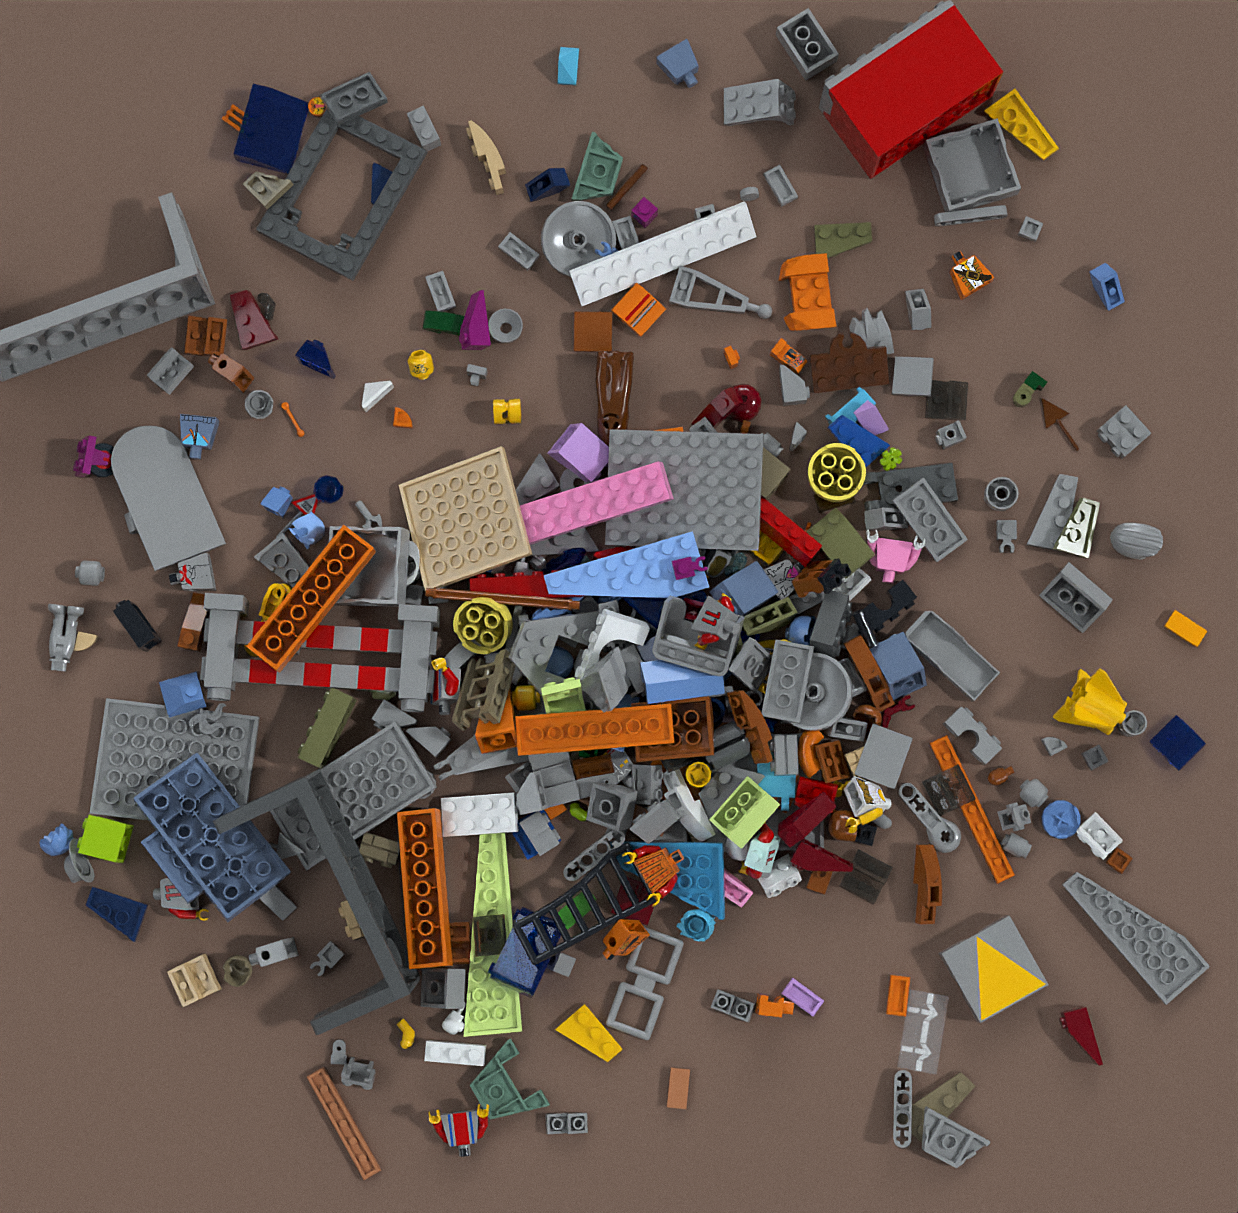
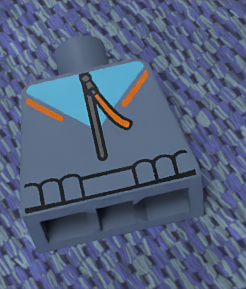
M180 414L181 443L185 448H190V459L200 460L202 449H212L219 426V420L216 417Z

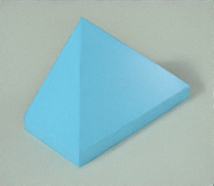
M560 47L558 84L576 85L579 48Z

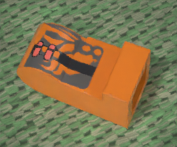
M782 338L770 353V356L796 374H799L808 362L804 356L790 347Z

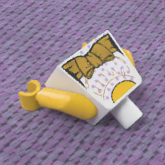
M854 776L852 780L846 781L845 784L837 781L833 783L838 784L836 797L842 796L844 790L854 816L858 817V819L849 818L846 821L845 827L852 825L849 828V833H855L858 825H865L881 817L884 810H888L891 807V800L884 797L881 787L863 778Z

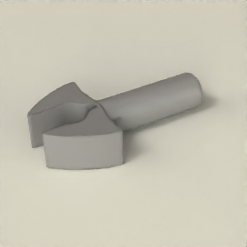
M362 501L356 502V507L366 519V524L362 526L364 529L372 528L371 521L378 523L379 527H382L380 514L372 516Z

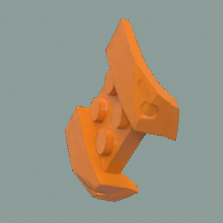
M827 253L787 259L781 265L779 281L789 279L793 313L783 317L789 330L797 331L836 327L835 312L831 305L827 275L829 272Z

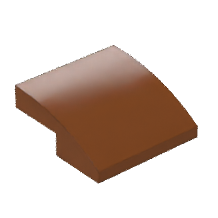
M575 311L574 351H612V312Z
M188 316L184 354L210 357L212 354L220 356L224 353L227 319Z
M839 740L815 746L825 784L850 777Z
M470 922L449 923L453 965L470 964Z

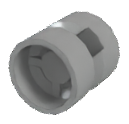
M1137 710L1126 712L1124 721L1121 724L1117 723L1118 731L1126 737L1139 735L1147 727L1145 715Z

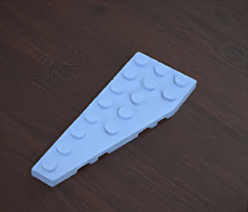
M693 531L544 575L549 595L668 598L670 595L679 597L709 588L705 571L694 570L695 576L681 580H676L672 561L691 557L692 562L700 557ZM700 561L699 566L704 568L702 561Z

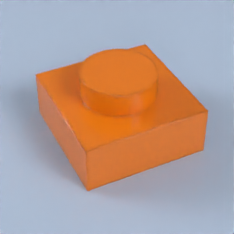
M731 345L724 348L723 353L730 369L738 367L740 357L737 350H733Z

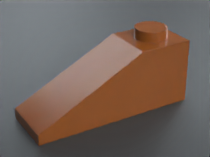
M193 592L178 641V647L181 649L201 651L205 618L209 616V613L204 609V594Z

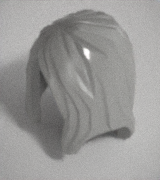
M1122 523L1115 527L1110 534L1113 548L1119 554L1133 559L1141 560L1154 556L1163 545L1161 531L1146 524Z

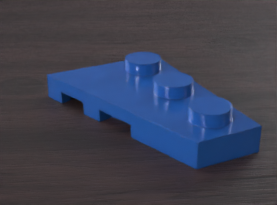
M843 415L839 416L827 427L839 443L846 444L855 449L862 460H864L865 467L870 465L890 446Z

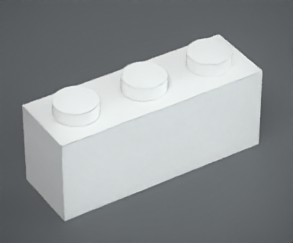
M427 1040L424 1061L484 1066L486 1045Z

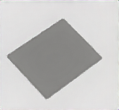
M872 724L855 775L895 789L912 738Z

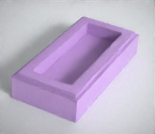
M794 978L789 981L781 993L812 1017L824 1002V1000Z

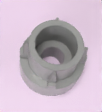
M997 477L986 486L984 501H986L990 508L996 511H1005L1011 508L1018 499L1017 485L1007 477ZM997 490H1004L1006 497L1004 499L999 498L996 494Z

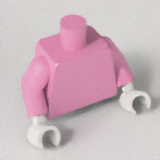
M868 529L866 531L867 545L875 553V556L870 559L871 565L875 566L876 571L884 572L882 582L894 584L895 574H903L904 571L910 570L917 562L921 548L925 546L926 539L924 538L922 543H918V536H915L913 546L912 542L879 538L876 529L875 535L870 536Z

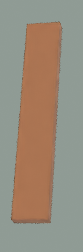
M325 1067L308 1075L309 1083L363 1180L381 1171L382 1169Z

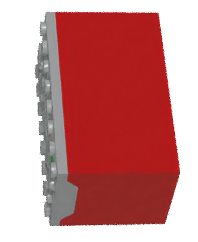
M951 0L939 2L934 7V10L931 12L926 11L920 15L918 21L908 23L904 26L903 31L898 34L895 32L889 36L887 42L877 44L872 48V52L867 55L865 53L856 59V63L846 65L841 69V73L836 76L831 75L825 80L819 109L870 179L918 148L927 139L934 137L990 99L1002 77L1003 70Z

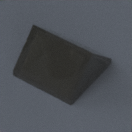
M505 915L473 917L476 957L507 954Z

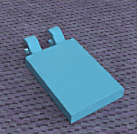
M770 762L757 764V773L765 776L758 785L771 797H781V811L788 812L789 798H795L796 775L774 776V772L770 771Z

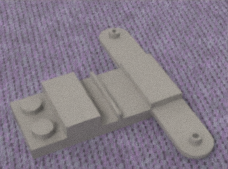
M569 752L528 755L533 772L537 770L541 772L548 808L590 797L594 782L617 784V779L612 773L576 780Z

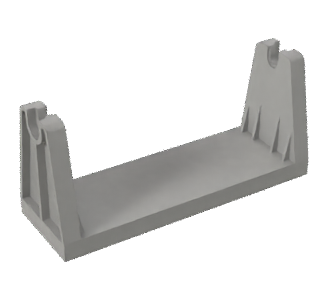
M172 192L158 198L174 245L175 267L0 330L1 382L215 304L179 204L176 203Z

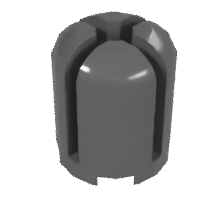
M735 721L714 729V748L744 734V729L741 730ZM745 738L714 752L712 756L702 757L706 764L710 762L714 769L711 770V773L746 757L750 753V742L748 738Z

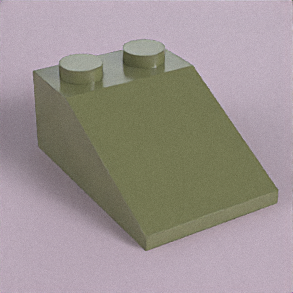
M837 508L833 509L806 531L822 545L819 551L827 560L840 559L841 564L847 563L851 574L875 556V553Z

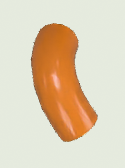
M805 730L798 741V763L808 778H811L821 769L815 746L824 739L820 731Z

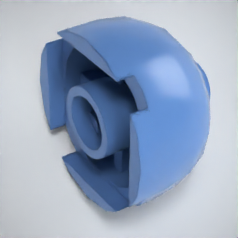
M799 616L790 623L789 628H786L785 638L792 643L810 646V638L817 620L816 617Z

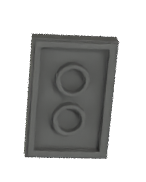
M370 72L320 94V99L338 126L388 103L387 97Z

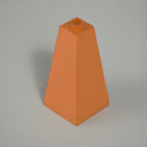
M511 687L508 691L500 723L493 724L489 721L485 724L480 718L478 720L475 736L482 754L517 747L516 721Z

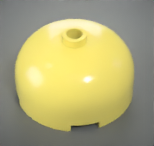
M832 443L825 445L812 456L807 470L808 482L812 490L820 498L830 502L846 501L858 493L865 481L866 467L864 460H862L854 448L846 444ZM832 474H837L838 479L834 480Z
M488 597L473 598L472 601H465L458 608L454 616L453 628L466 649L477 654H490L500 649L508 641L513 629V620L505 604H499ZM475 639L481 646L474 644L471 640Z

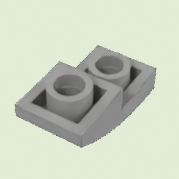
M475 639L471 640L474 644L481 646ZM460 642L444 657L447 664L446 667L460 668L462 670L477 653L469 651Z
M717 989L711 1008L750 1022L756 1004Z
M587 1113L545 1114L546 1134L588 1133Z

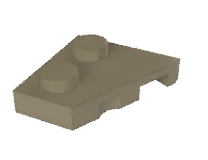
M258 171L243 183L267 210L294 185L289 179L282 180L277 176L265 175Z

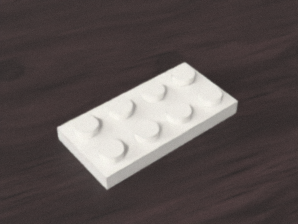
M517 793L441 798L443 837L518 832Z

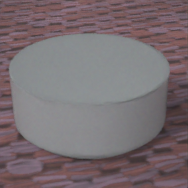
M747 187L740 191L742 201H752L759 197L756 187Z

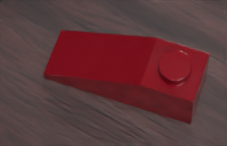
M732 387L727 388L716 396L691 424L693 426L706 417L715 428L744 401Z
M822 792L778 824V835L791 848L805 838L836 808V804L825 792Z
M805 838L798 842L790 857L792 865L799 870L852 872L853 863Z
M1081 1006L1060 1012L1062 1017L1059 1018L1062 1029L1066 1030L1070 1037L1096 1065H1103L1087 1007Z

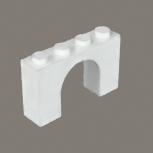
M603 609L602 614H599L597 617L595 631H592L590 634L588 649H585L582 654L583 661L581 666H578L576 669V679L581 680L586 671L599 662V654L602 648L610 641L621 639L643 646L650 630L648 624L644 621Z

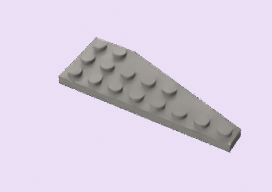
M1075 872L1062 884L1165 1005L1210 967L1183 935L1120 899L1080 873Z

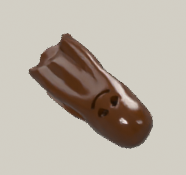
M597 352V429L599 439L608 447L610 429L628 430L629 399L634 362L633 352Z

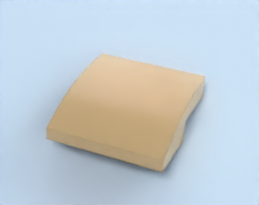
M206 953L167 971L183 1007L222 989Z

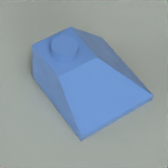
M197 672L159 682L169 718L206 707Z

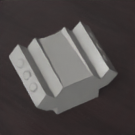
M615 647L602 660L588 669L580 680L583 690L589 694L603 713L613 710L631 685L619 647Z

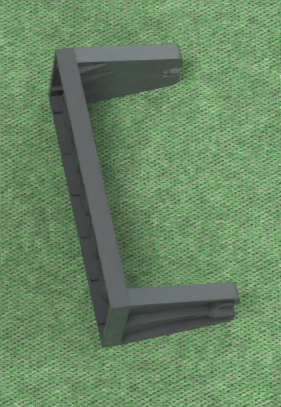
M320 768L212 821L218 834H221L272 809L297 803L301 804L385 977L377 984L317 1013L314 1019L310 1021L316 1035L409 995L421 979L417 969H409L408 949Z

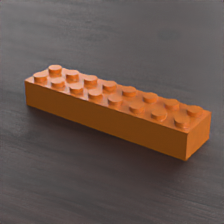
M343 525L246 647L280 673L376 553L374 547Z
M432 808L397 812L409 969L453 966L440 810Z

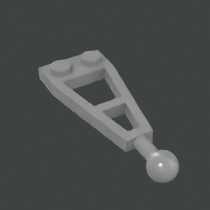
M683 266L679 267L669 303L691 309L744 314L745 310L757 313L762 319H767L772 315L770 305L762 304L758 306L749 303L748 297L697 270ZM696 278L720 290L716 304L689 301ZM726 293L741 301V307L721 305L724 294Z

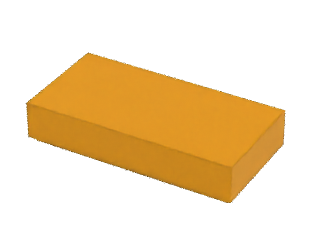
M1176 610L1172 612L1164 625L1165 628L1194 647H1198L1207 633V630Z

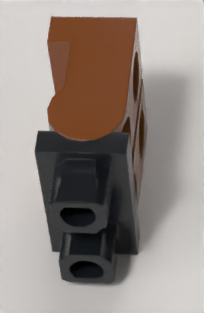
M840 559L810 561L791 582L799 598L806 597L809 592L829 594L834 588L842 584V579L848 577L851 574V570L847 563L841 564Z

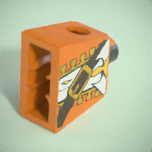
M959 251L951 256L956 266L950 270V275L961 300L993 281L994 276L975 255L965 259L962 252Z

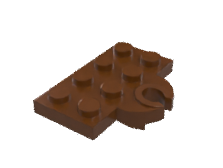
M849 332L852 344L850 346H843L844 335L843 333L838 334L832 338L829 344V353L810 355L813 392L822 393L889 384L886 346L867 348L862 337L854 332Z

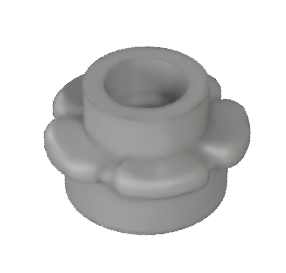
M533 555L529 561L532 568L536 571L546 569V560L541 555Z

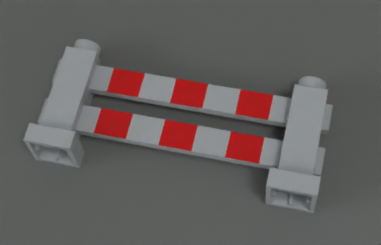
M205 593L204 609L210 614V619L205 618L204 642H207L206 657H202L200 680L204 681V687L208 689L207 699L230 701L231 691H235L236 683L399 692L398 698L401 701V711L424 712V705L428 703V694H433L435 670H430L431 656H436L438 633L433 632V627L439 628L440 624L438 606L399 604L398 621L400 625L404 626L403 630L318 625L300 647L402 654L401 668L288 662L279 673L263 660L238 659L239 644L248 645L265 623L241 620V616L248 617V599L244 595Z

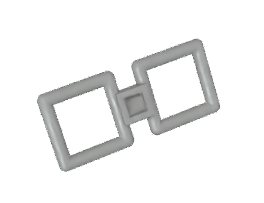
M644 927L650 934L649 937L675 946L665 975L635 965L643 942L631 952L626 965L628 971L638 974L634 985L626 982L620 983L606 1025L643 1040H649L664 1001L663 996L652 992L656 981L665 985L670 983L684 942ZM625 991L655 1002L645 1031L615 1021Z

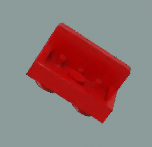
M800 777L794 805L801 808L822 792H825L834 802L838 784H825L824 781Z

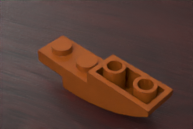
M858 635L843 643L854 668L867 687L866 691L873 706L881 712L894 705L895 703L885 678L863 637Z
M743 690L728 692L727 696L735 723L741 730L744 729L746 738L750 742V751L754 764L771 762L773 759L768 741L772 740V736L762 713Z
M918 844L916 845L913 883L918 884L915 923L920 925L935 924L936 906H942V880L939 861L934 845Z

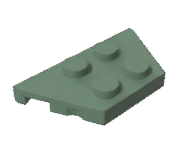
M595 132L591 133L572 195V201L613 195L623 157L614 152L611 146L603 142Z

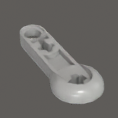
M902 784L898 789V795L926 828L930 844L934 845L935 850L942 853L955 850L961 841V832L958 826L940 817L913 784ZM909 786L912 789L913 793L910 797L903 796V787ZM916 794L919 797L916 798V801L918 803H924L923 812L921 810L916 811L915 808L917 807V805L914 803V801L911 804L908 802L909 800L913 799L916 796ZM943 831L950 834L948 836L949 841L947 842L940 839L942 837L941 832Z

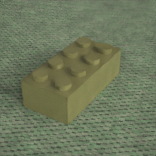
M335 688L326 691L323 697L325 703L322 708H318L314 717L316 719L314 726L310 725L306 733L308 738L305 744L302 743L297 752L300 754L299 759L321 769L326 766L357 702L354 697Z

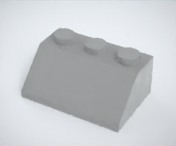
M1070 562L1064 566L1039 595L1082 633L1107 609L1113 600Z

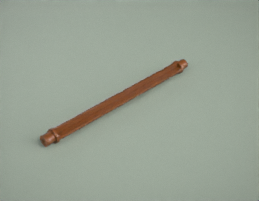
M434 587V589L426 588L425 592L426 597H433V599L472 601L473 598L488 597L499 604L567 610L580 609V601H573V599L453 590Z

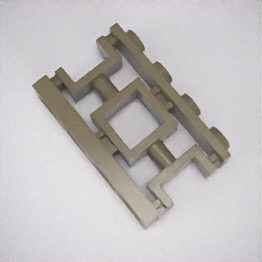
M506 649L500 650L492 663L486 664L481 658L478 661L474 658L469 660L452 717V722L462 731L467 730L471 725L472 719L480 718L485 724L489 721L493 724L500 723L516 667L509 659L510 652ZM487 687L485 693L480 694L481 688Z

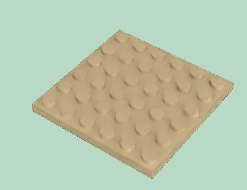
M502 446L399 485L412 541L419 549V569L425 591L426 588H441L532 555L506 452Z

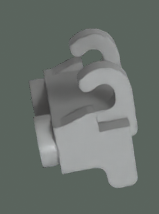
M350 1057L349 1063L344 1064L341 1073L343 1085L351 1086L355 1084L360 1085L365 1090L372 1089L376 1073L375 1069H373L374 1061L364 1064L354 1062L355 1057Z

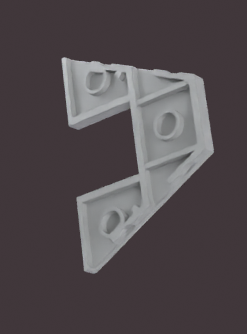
M541 453L538 454L516 489L519 506L536 501L560 487ZM586 528L530 545L532 551L530 556L599 551Z
M599 611L522 621L509 659L519 668V671L531 682L540 695H542L541 688L545 684L550 682L560 684L564 683L563 680H565V678L545 671L558 636L560 635L589 646V637L591 632L596 629Z

